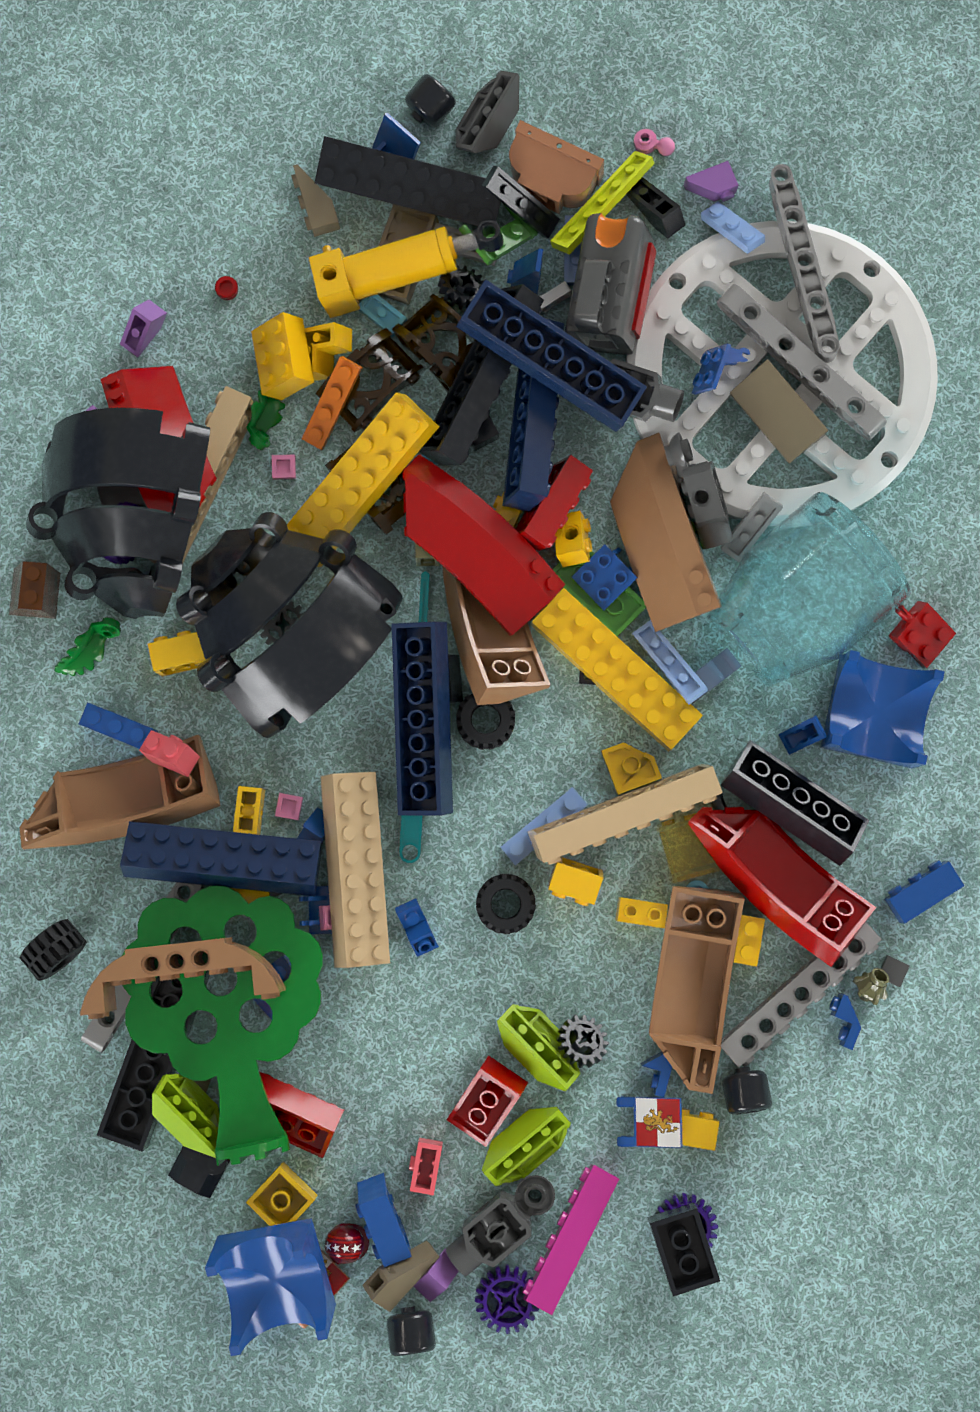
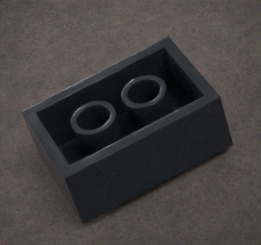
M694 1202L647 1217L673 1297L720 1282L701 1218Z

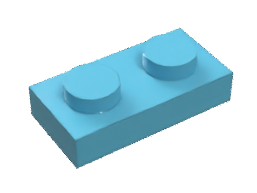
M378 294L366 297L359 303V311L381 329L387 328L392 333V338L395 336L392 328L398 323L403 325L407 321V317Z

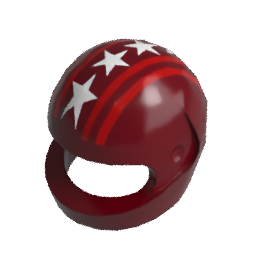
M353 1223L336 1225L328 1232L325 1238V1251L327 1256L338 1265L349 1264L361 1259L369 1248V1239L365 1229Z

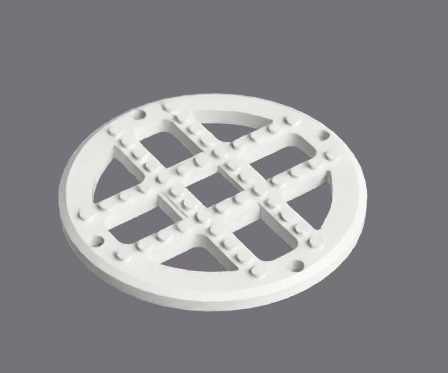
M778 222L749 223L765 235V242L748 254L718 233L696 244L678 257L662 273L649 291L640 339L635 340L633 354L627 355L626 363L657 372L662 378L663 348L665 339L668 338L701 366L700 360L703 353L719 345L683 315L681 308L700 287H710L722 296L733 284L741 287L814 352L806 324L799 319L803 312L796 287L783 300L778 302L772 301L731 268L754 260L787 258ZM808 223L825 288L834 279L844 278L867 296L869 307L839 340L840 347L835 359L826 364L885 417L887 423L880 430L881 440L866 458L861 460L852 458L826 435L807 449L804 454L834 480L794 489L768 488L747 483L776 449L760 430L727 468L715 467L727 507L728 517L741 521L763 492L783 505L782 510L769 526L808 525L848 513L879 494L903 471L920 446L931 421L938 383L937 357L931 330L918 300L901 276L882 257L851 237L829 228ZM864 269H873L875 276L869 277L864 273ZM678 280L682 283V288L674 289L671 287L670 282ZM751 312L744 313L748 319L755 318ZM885 324L890 327L900 365V389L897 406L862 378L853 367L854 359ZM747 334L735 349L747 348L750 351V355L742 353V356L747 358L748 361L737 362L733 366H724L716 389L701 393L674 422L651 416L646 422L633 418L640 438L644 439L660 433L663 444L666 446L669 445L672 437L679 432L683 440L688 439L692 450L693 460L689 461L690 466L707 461L693 448V438L729 397L734 400L729 393L751 374L752 370L768 352ZM782 343L785 347L789 349L787 344ZM829 346L822 347V349L826 352L833 351L832 348ZM820 374L813 375L816 381H824ZM803 384L795 390L813 413L823 403ZM882 457H889L892 460L891 468H887L882 464ZM673 465L672 468L674 470L679 489L682 490L681 482H683L684 479L683 477H678L675 465ZM698 491V495L701 499H709V495L706 491Z

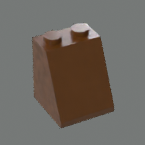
M21 562L14 568L9 615L56 619L61 573L47 563Z

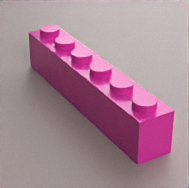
M591 1164L589 1168L585 1167L579 1177V1180L582 1182L578 1190L574 1189L568 1199L570 1206L567 1212L563 1211L557 1221L559 1228L555 1235H550L545 1245L548 1250L544 1258L539 1257L534 1267V1270L537 1272L533 1280L529 1279L522 1291L525 1294L523 1298L525 1301L550 1315H553L619 1181V1178L596 1165Z

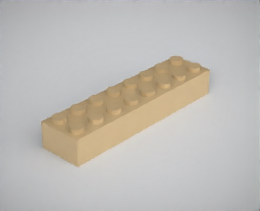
M225 386L223 392L220 391L215 400L217 405L213 413L210 412L205 420V425L210 427L207 457L217 480L204 493L206 498L199 507L196 521L191 527L182 564L247 432L246 426L251 420L252 398L228 386ZM149 559L154 564L157 562V560Z
M700 764L527 831L536 857L543 863L548 862V865L561 861V856L568 853L571 856L582 853L586 846L593 845V847L605 844L606 839L609 837H623L629 834L628 830L637 827V830L646 828L651 825L650 821L659 818V821L673 817L672 813L681 810V812L692 810L695 808L694 804L703 801L706 804L717 800L716 796L723 792L713 766Z
M376 772L336 773L321 776L334 968L390 963Z

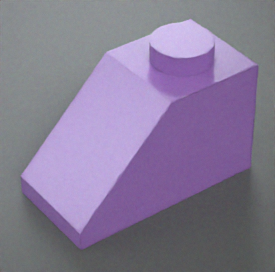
M729 161L687 176L683 186L685 190L714 202L720 199L724 202L735 196L734 194H736L739 185Z
M150 300L134 307L120 345L136 357H139L160 331L167 312Z

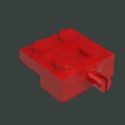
M917 601L909 612L903 605H900L895 612L902 620L888 636L899 648L908 652L923 668H928L956 635V632L927 602Z

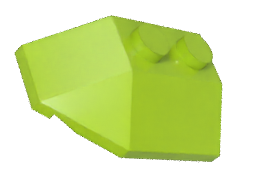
M512 1004L497 1020L504 1047L537 1081L566 1091L581 1073L577 1062L571 1065V1058H563L565 1051L558 1050V1047L562 1044L556 1041V1038L560 1035L558 1028L540 1009Z
M180 1074L163 1075L152 1093V1115L184 1147L216 1158L214 1149L216 1148L220 1116L218 1105L193 1080Z
M558 1107L528 1109L491 1141L482 1172L495 1186L524 1179L561 1148L567 1129L571 1125L570 1121Z

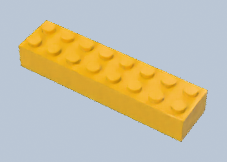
M396 392L288 522V530L322 539L334 529H340L350 534L439 426L406 394ZM319 563L317 567H322L323 564Z
M565 588L531 622V626L575 667L582 671L587 678L592 680L600 690L668 752L677 745L703 716L693 705H688L684 698Z

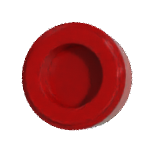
M223 276L216 281L215 291L221 299L231 300L236 297L239 288L234 278Z

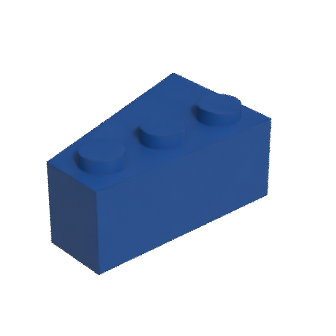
M381 1173L357 1182L358 1203L355 1204L359 1218L364 1217L365 1219L364 1229L367 1238H372L375 1245H372L376 1259H381L383 1266L387 1267L412 1257L410 1243L401 1218L398 1216L393 1204V1196L389 1194L386 1187L385 1174Z

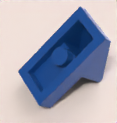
M318 807L303 824L304 828L297 839L321 841L322 845L325 840L323 810Z
M661 1051L642 1062L641 1065L658 1070V1074H653L650 1088L654 1089V1095L664 1098L672 1066Z

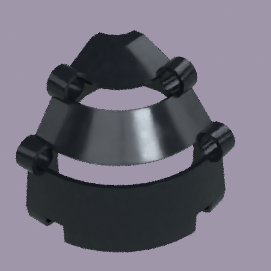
M104 408L83 411L68 416L54 425L52 440L48 443L42 461V502L33 505L26 520V528L34 538L39 540L52 539L70 567L64 581V587L72 598L84 601L95 595L122 616L137 619L141 616L164 617L172 593H176L179 586L183 557L191 527L194 525L199 511L200 487L208 450L210 427L188 422L182 436L176 437L160 433L163 411L142 408ZM129 486L174 493L171 512L137 506L102 505L76 509L63 515L68 492L82 488ZM38 514H46L53 519L54 524L51 528H42L35 523L33 517ZM104 556H132L157 560L151 566L149 575L142 574L137 568L99 567L88 561ZM76 574H84L91 579L93 587L80 589L74 585L72 577Z
M273 512L262 513L251 528L226 530L219 535L215 542L192 564L190 589L182 594L176 602V608L180 617L188 624L195 625L205 660L197 668V676L200 683L211 692L222 690L248 724L264 738H270L284 730L292 716L301 724L331 700L362 669L389 635L392 629L385 621L396 614L403 599L402 594L391 581L354 554L357 550V544L351 534L340 529H334L322 539L290 531L285 520ZM263 528L270 530L275 536L268 534ZM332 546L339 547L344 553L337 552ZM319 563L329 568L334 573V576L310 607L269 648L241 669L230 654L261 630L292 599ZM236 572L247 576L239 585L233 576Z

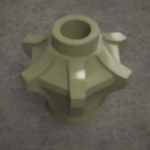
M874 968L869 973L863 972L862 976H855L853 978V982L859 990L857 994L861 1000L865 1002L871 1001L873 1005H877L880 999L886 1000L888 998L886 987L889 982V976L884 970Z

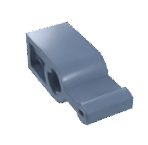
M726 648L695 673L707 687L708 691L706 693H708L739 669L741 664L730 650ZM702 696L693 701L692 704L699 700Z

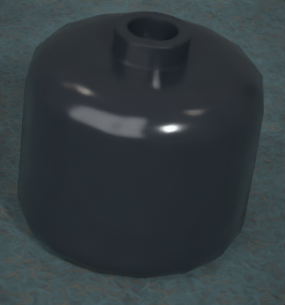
M424 74L405 97L406 105L412 110L410 115L418 123L425 122L430 127L439 126L456 105L453 95L429 74Z
M750 1067L735 1069L736 1073L723 1078L722 1086L727 1111L730 1114H747L767 1110L772 1107V1098L765 1072L761 1070L750 1071Z
M415 1306L401 1308V1313L388 1317L386 1324L389 1349L393 1356L424 1353L435 1348L433 1318L429 1311H416Z

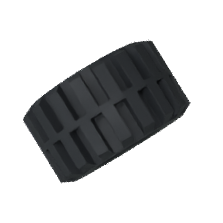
M473 693L471 695L468 694L463 702L460 703L456 713L457 729L462 739L470 746L480 750H491L495 747H500L510 738L515 726V711L510 701L500 704L477 705ZM490 706L498 712L500 723L493 732L487 734L480 733L473 727L472 715L479 707Z
M500 874L491 877L482 885L476 898V910L481 922L488 929L499 934L516 933L525 928L532 920L536 909V899L532 888L525 880L512 874ZM500 890H511L519 897L520 908L510 918L499 917L492 909V898Z
M64 919L49 926L36 936L24 948L19 958L35 978L41 981L53 976L68 965L84 949L87 941L69 919Z

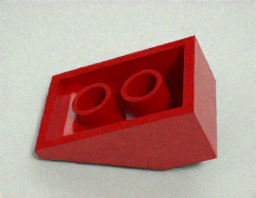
M488 1055L446 1120L487 1147L522 1095L528 1082Z

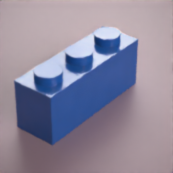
M88 702L78 723L81 726L139 749L151 730L158 733L153 728Z
M937 860L927 867L929 871L923 875L920 872L907 879L909 883L904 887L898 885L888 891L889 896L884 900L899 923H907L965 886L949 861L941 863L940 860Z

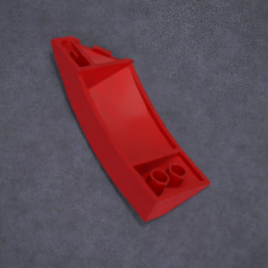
M173 366L121 369L100 379L109 408H142L163 411L160 428L161 434L181 437L188 422L194 423ZM207 455L200 487V506L206 498L204 493L207 488L213 486L217 480ZM138 487L147 508L171 512L174 493Z
M420 454L403 469V480H405L403 499L404 513H406L405 536H408L462 583L509 636L515 634L551 602L566 585L510 523L463 483Z
M702 807L688 822L718 867L737 889L772 923L830 967L834 965L877 908L817 864L777 823L757 810H744V807H725L724 810H712V807Z

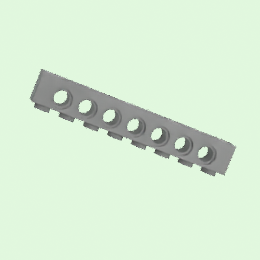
M867 922L854 938L858 942V949L852 953L847 947L840 956L841 964L839 967H830L818 957H812L722 1038L721 1049L737 1067L741 1065L745 1067L750 1064L755 1058L753 1055L759 1049L763 1051L773 1042L771 1038L777 1033L779 1035L783 1034L790 1027V1021L795 1017L799 1019L808 1011L806 1007L810 1003L820 1001L826 995L824 991L829 986L835 987L843 980L842 975L848 969L852 971L857 968L861 963L859 959L865 954L870 955L879 947L877 943L882 939ZM817 971H821L823 974V980L819 984H815L813 981V975ZM799 987H803L806 991L805 997L801 1000H797L795 997V991ZM781 1003H786L788 1011L785 1015L780 1016L777 1012V1007ZM763 1019H768L770 1021V1028L762 1032L759 1024ZM745 1035L752 1036L753 1042L749 1047H743L741 1044V1040Z

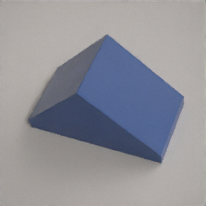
M817 716L778 734L789 755L827 737Z

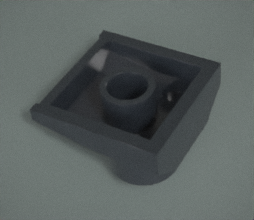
M182 1146L168 1176L190 1191L211 1198L230 1163V1159H225L218 1166L216 1158Z

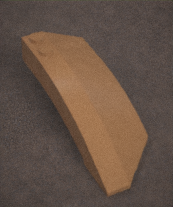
M656 433L637 441L610 503L633 573L638 577L636 581L654 630L657 632L721 608L722 605L694 532L674 470L667 461L661 435Z
M442 566L447 605L456 646L477 705L500 704L549 688L551 684L535 647L528 622L515 634L509 636L467 588Z
M200 735L182 740L183 743L191 747L200 756L188 777L152 763L145 755L86 769L67 772L57 771L52 778L54 782L47 792L43 791L33 806L35 808L34 812L28 820L24 819L19 827L21 848L36 849L82 845L126 836L129 821L170 825L221 806L218 787Z
M672 886L657 972L649 1035L661 1049L673 1069L681 1077L688 1090L713 1094L721 1052L731 972L745 899L742 893Z

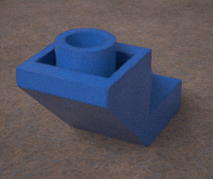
M416 898L395 908L396 914L405 929L408 940L417 957L439 947Z
M839 993L838 997L834 996L831 1000L829 1009L832 1011L830 1015L848 1022L847 1026H842L839 1032L838 1039L841 1040L839 1045L853 1050L861 1026L849 997Z

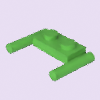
M504 204L503 206L515 220L500 228L504 239L502 247L495 252H488L484 249L479 250L478 248L475 250L487 266L538 235L533 228ZM466 224L459 228V231L464 236L469 233L473 234ZM490 234L486 238H491L495 234Z

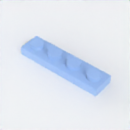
M651 620L632 633L634 639L688 705L708 691L705 684L661 631L655 632Z
M572 787L500 848L514 865H517L534 850L527 831L579 812L588 804Z

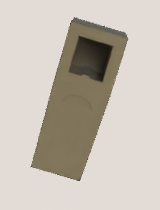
M298 164L293 165L295 174L291 175L295 189L300 188L301 195L297 197L301 210L306 209L308 216L304 217L307 230H312L314 237L340 230L332 199L317 184H314V181Z
M427 1240L411 1249L412 1257L387 1267L381 1265L362 1286L373 1302L391 1312L438 1260L440 1256Z

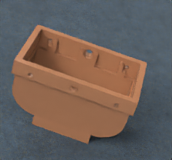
M520 120L515 130L516 136L509 151L513 179L545 207L560 214L563 206L566 208L583 206L591 198L596 186L600 185L604 177V159ZM558 144H561L562 147H561V148H557V145H558Z

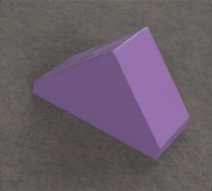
M446 1248L439 1254L438 1260L413 1286L429 1302L444 1292L459 1272L449 1259Z

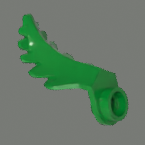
M259 390V402H253L251 406V420L246 428L251 435L248 438L250 443L263 451L271 445L267 431L282 421L283 417L278 411L285 409V404L279 401V399L262 395L261 390Z
M105 617L100 622L91 623L85 633L75 638L74 643L76 647L67 650L66 653L69 656L61 658L62 662L57 663L54 671L64 675L69 673L71 676H75L76 672L79 675H83L84 667L92 671L94 669V660L101 662L104 658L106 639L120 635V622L116 619Z

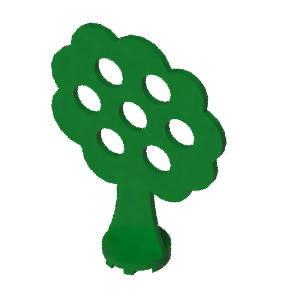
M210 886L197 891L187 902L178 898H162L152 902L140 916L137 939L128 945L126 949L170 944L172 934L181 927L195 929L200 934L202 941L226 938L225 926L227 922L234 916L245 915L255 923L257 928L255 940L248 946L250 949L262 956L271 951H279L289 958L291 973L289 978L283 982L286 990L280 992V996L277 998L261 999V995L254 996L252 970L236 972L237 984L235 988L227 995L218 996L213 994L206 986L205 975L207 971H204L202 976L185 978L184 973H181L180 978H178L183 987L180 1000L174 1006L162 1007L151 996L153 981L135 984V979H131V984L122 986L131 996L126 1007L125 1024L130 1037L140 1048L152 1053H168L172 1066L181 1076L190 1080L206 1081L217 1076L220 1116L214 1151L216 1163L219 1166L225 1159H230L231 1165L241 1164L249 1155H254L256 1161L266 1158L274 1149L280 1147L282 1153L290 1150L288 1135L277 1119L264 1089L257 1060L269 1062L286 1056L297 1044L300 1029L317 1016L322 996L317 979L323 967V952L319 942L310 933L295 928L294 913L289 905L280 898L266 896L248 903L239 892L229 887ZM206 952L202 954V960L204 963L208 962V955ZM155 958L154 966L157 969L159 966V962ZM178 958V963L182 966L184 960ZM261 999L270 1006L272 1021L264 1031L252 1032L242 1025L240 1011L248 1000ZM197 1010H205L211 1013L217 1022V1033L206 1044L193 1042L185 1031V1023L188 1017Z

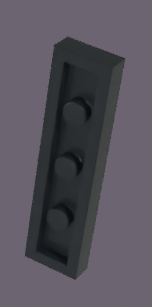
M493 165L482 187L542 237L549 239L560 218L500 167Z

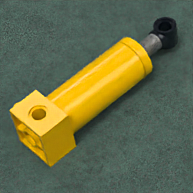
M485 220L480 223L473 234L469 233L468 235L453 239L452 236L448 235L446 227L443 226L436 230H430L344 257L340 248L332 250L331 246L325 245L322 248L323 253L309 257L318 299L329 317L334 318L360 310V299L458 269L456 263L458 254L476 250L477 248L479 250L484 249L488 252H495L502 247L504 239L498 223L494 220ZM490 234H495L491 238H486Z

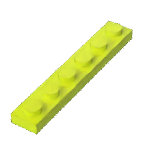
M634 151L550 240L552 248L570 255L583 240L588 217L596 213H602L605 217L654 165L653 157Z

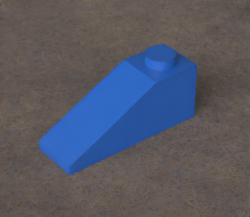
M537 249L515 261L513 270L509 269L507 283L511 284V286L523 284L538 295L543 249Z

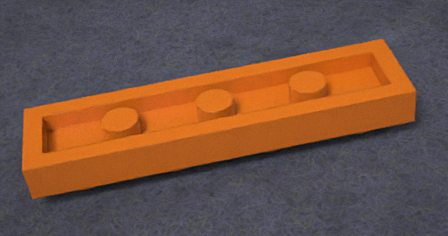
M344 356L339 357L301 438L302 440L320 450L324 449L363 367Z

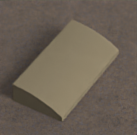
M393 204L379 246L434 230L435 224L439 223L437 215ZM417 282L378 295L410 305Z
M769 360L761 364L729 393L789 464L828 432L824 424Z

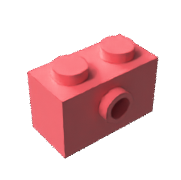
M152 730L139 749L152 763L186 777L190 775L200 758L180 738L174 735L167 737Z
M419 1137L416 1156L411 1155L409 1170L413 1171L410 1186L411 1192L434 1195L443 1145L442 1141Z

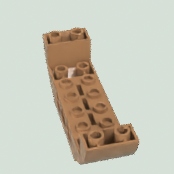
M232 937L125 949V955L111 962L93 981L84 998L80 1016L88 1015V1019L110 1016V1011L117 1010L115 986L131 984V979H135V984L156 981L155 976H160V981L180 978L181 973H184L185 978L202 976L204 971L209 970V975L227 973L228 968H234V972L252 970L254 996L261 995V999L277 998L280 996V992L286 990V987L270 962L249 947L232 942ZM204 952L208 955L207 963H204L202 960ZM179 955H181L184 960L182 966H180L178 963ZM155 958L159 962V966L157 969L154 966Z

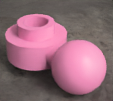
M642 129L634 136L635 149L643 154H650L657 149L662 156H669L675 150V143L671 138L664 137L657 140L656 134L650 129ZM645 137L649 138L648 141H642Z

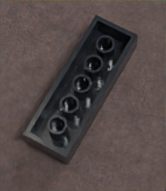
M751 740L737 755L721 783V786L839 866L854 853L869 822L867 818Z

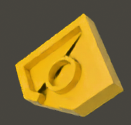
M624 742L601 750L617 795L662 779L654 756L646 752H642Z

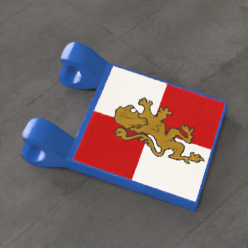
M617 1097V1107H634V1136L617 1137V1146L683 1148L682 1098Z

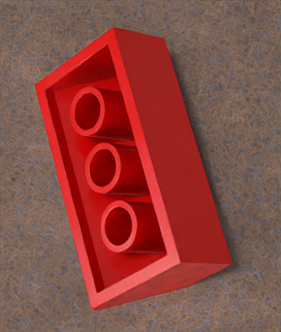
M572 455L554 464L548 478V483L550 484L549 495L531 511H525L515 528L537 551L550 548L557 538L555 533L558 528L561 529L568 520L566 515L570 509L573 510L580 500L578 495L591 482L589 477L593 470Z
M259 1071L270 1105L285 1133H287L289 1143L324 1158L344 1109Z

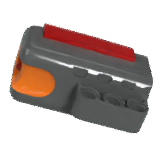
M596 213L588 217L586 221L565 332L594 352L630 355L633 354L635 340L640 339L656 258L653 238L640 217L630 215L626 219H610L604 217L602 213Z

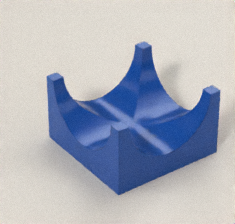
M853 650L843 654L838 660L824 727L827 737L822 739L820 748L907 768L926 765L928 756L925 755L923 750L926 717L932 697L938 685L943 681L945 671L937 669L913 670L889 666L862 657L860 652Z
M312 1218L217 1236L205 1270L207 1277L215 1276L219 1273L226 1287L231 1311V1339L229 1344L231 1356L241 1355L245 1346L261 1333L285 1324L301 1323L312 1326L316 1330L318 1341L328 1339L336 1302Z

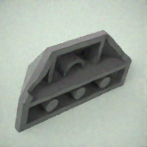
M501 70L496 74V78L490 80L477 92L455 129L456 148L458 150L478 153L498 147L519 111L520 76L518 73Z

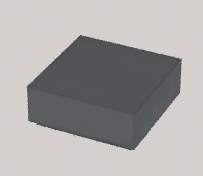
M886 955L880 969L888 974L889 983L901 987L910 966Z

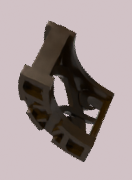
M432 294L429 296L431 300L403 325L399 323L395 325L392 331L405 348L412 352L419 360L424 359L425 362L432 366L429 369L430 372L448 393L475 339L456 327L461 316L451 308L450 303L444 301L443 296L439 298ZM437 311H439L442 314L438 318L434 317L433 315ZM431 317L432 323L428 324L426 321ZM433 331H452L457 333L459 342L458 356L447 351L434 355L432 353L435 347V334ZM425 333H428L431 341L427 344L421 342L422 339H427ZM466 337H467V338L470 340V342H471V343L468 344V345H467V342H466ZM448 358L453 360L455 365L450 361V365L447 367L443 365L442 361Z
M387 328L382 329L367 339V344L360 351L356 348L346 357L367 369L373 370L382 367L384 369L381 389L357 391L360 385L359 375L340 416L352 427L351 430L354 433L360 429L365 430L373 421L372 418L396 392H400L409 384L413 386L421 378L419 374L424 367L421 364L417 365L391 338L392 333ZM387 351H388L393 357H390V358H389ZM371 356H375L378 363H370L368 359ZM394 362H398L401 366H399V365H393V366H391V364L394 363ZM402 367L407 371L404 375L397 373ZM331 374L315 393L319 398H321ZM391 380H395L396 382L391 385ZM352 400H355V411L360 406L365 408L364 413L358 419L348 409ZM369 400H375L370 406Z
M350 447L336 459L330 460L325 465L329 472H331ZM403 471L391 484L390 495L382 494L379 498L387 501L386 504L381 501L379 506L374 504L367 512L372 522L386 535L393 530L391 525L406 514L404 513L403 499L405 483L400 485V478L403 480Z

